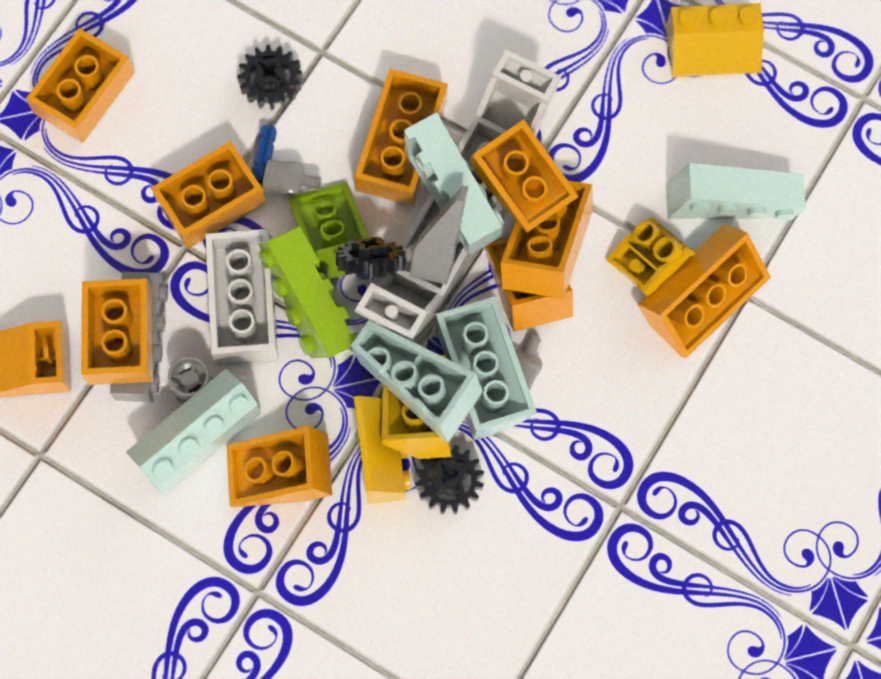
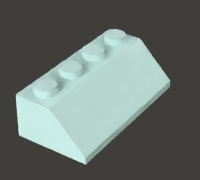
M496 296L435 315L434 326L444 355H447L448 360L476 373L483 390L466 416L474 441L504 432L537 414Z
M225 369L127 450L126 453L159 493L164 496L261 414L258 403L243 383Z

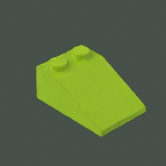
M347 182L304 192L294 197L289 196L288 201L296 227H301L320 262V266L316 268L317 271L324 273L329 279L346 275L345 271H339L338 266H336L338 246H345V242L352 243L355 239H369Z

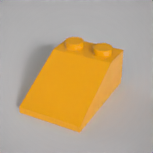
M524 119L472 154L469 161L488 190L526 233L579 197Z
M510 237L496 240L485 246L500 299L513 332L573 317V290L570 284L564 299L502 289L501 260Z
M304 426L227 445L229 503L232 508L305 502L333 496L328 433L311 426Z

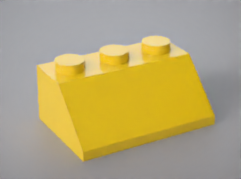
M761 3L671 7L666 24L672 77L761 73L764 37Z
M383 385L382 444L418 459L451 457V440L447 444Z
M355 396L354 403L368 505L406 500L405 490H411L409 470H402L401 459H406L407 454L382 444V398Z

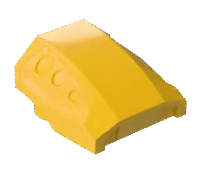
M650 217L647 221L639 223L632 233L626 235L606 261L626 276L641 292L649 296L665 280L673 275L689 256H694L696 253L658 221Z

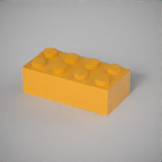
M389 68L354 176L355 191L414 207L422 180L405 154L404 130L436 112L442 118L448 99L447 83Z
M568 181L579 197L528 233L515 221L501 260L502 289L561 299L565 298L593 212V184Z

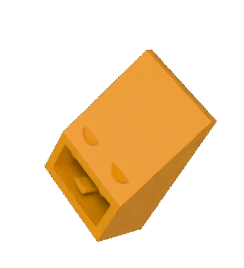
M61 320L28 323L0 331V398L71 391L69 332Z

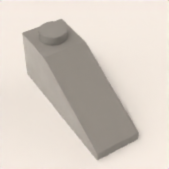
M462 185L421 232L416 245L410 244L406 260L407 263H411L409 276L447 285L454 263L468 186Z

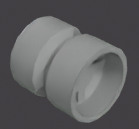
M189 356L175 361L171 365L167 377L171 390L181 404H184L213 380L203 361Z

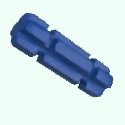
M268 125L260 127V140L257 141L253 159L254 166L251 169L259 184H263L268 159H272L273 144L277 136L276 128Z

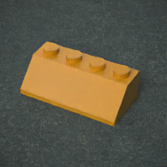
M723 224L694 251L696 253L694 256H689L677 271L665 280L655 292L646 296L637 304L649 325L681 357L686 359L771 278L747 232Z

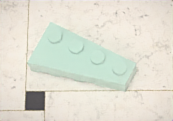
M436 112L405 129V154L440 210L462 185L469 187L458 238L468 255L501 238L504 222L496 208H491L484 188L475 180L468 163L462 157L438 113Z
M688 163L666 184L667 219H777L779 221H789L806 209L804 174Z
M368 320L351 344L359 363L447 444L483 392L476 373Z

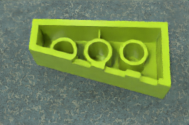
M301 227L291 228L259 243L258 245L261 249L259 251L260 260L264 267L269 268L274 278L272 280L273 288L280 298L283 297L287 306L285 310L287 319L292 326H296L300 334L298 341L302 351L306 355L309 354L310 358H331L350 348L359 333L358 331L351 333L347 326L346 320L350 316L344 306L340 307L333 300L334 287L329 278L324 273L317 271L316 268L320 266V262Z

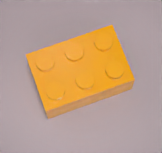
M79 28L27 96L26 100L35 115L84 143L135 72L128 56Z
M231 141L151 187L156 202L187 250L206 239L205 234L218 232L266 203L262 187Z
M147 278L82 281L81 376L88 385L153 382V290Z

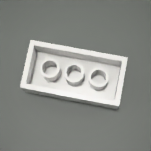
M269 230L205 234L211 354L215 364L278 360L275 294L272 285L274 278L270 269L265 268L260 260L259 251L261 249L258 245L270 238Z

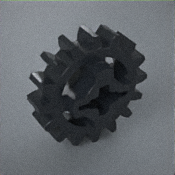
M267 44L264 52H261L256 47L255 56L245 55L247 64L239 63L241 73L237 75L238 83L241 84L239 86L241 94H247L249 103L257 100L258 108L262 109L265 103L269 104L271 110H274L275 103L278 102L282 107H286L285 99L289 98L294 101L296 99L294 90L301 91L302 89L300 81L303 80L302 70H299L301 68L300 61L293 60V52L291 51L284 55L282 46H278L276 51H272L270 44ZM287 70L290 72V79L288 82L285 79V76L287 75ZM255 73L254 83L252 84L250 81L251 75Z
M372 236L369 239H355L352 243L345 242V246H338L336 266H338L339 271H345L346 275L356 274V277L362 280H370L376 277L384 278L389 274L396 275L397 271L403 270V266H405V250H403V246H395V242L384 243V240L380 237Z
M455 444L451 451V457L431 458L430 460L420 459V464L424 469H416L415 476L422 478V480L415 482V489L424 490L419 495V499L423 501L429 498L428 508L430 510L438 505L440 506V514L444 515L446 509L451 508L453 514L457 515L458 506L462 505L465 510H469L470 504L468 500L471 499L476 502L479 500V495L475 490H483L484 483L477 481V479L484 477V470L475 469L480 461L478 458L469 460L470 450L467 449L463 454H460L459 446ZM446 460H455L460 462V464H450ZM434 467L437 474L436 479L431 481V484H428L429 472ZM444 473L449 477L456 476L455 487L449 482L443 484ZM470 475L471 485L468 491L465 492L462 481ZM441 494L452 496L453 500L442 499L438 496Z

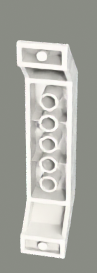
M507 49L492 72L477 113L457 146L462 157L468 163L475 180L484 188L491 208H496L497 210L501 203L488 190L470 165L471 156L523 119L535 136H537L561 80L560 75ZM431 195L428 196L400 245L405 250V266H403V270L397 271L396 275L389 274L384 278L378 277L373 283H370L355 309L356 313L412 342L443 308L472 254L468 255L458 239L454 263L447 285L409 276L411 263H407L406 260L410 244L416 245L421 232L441 211Z

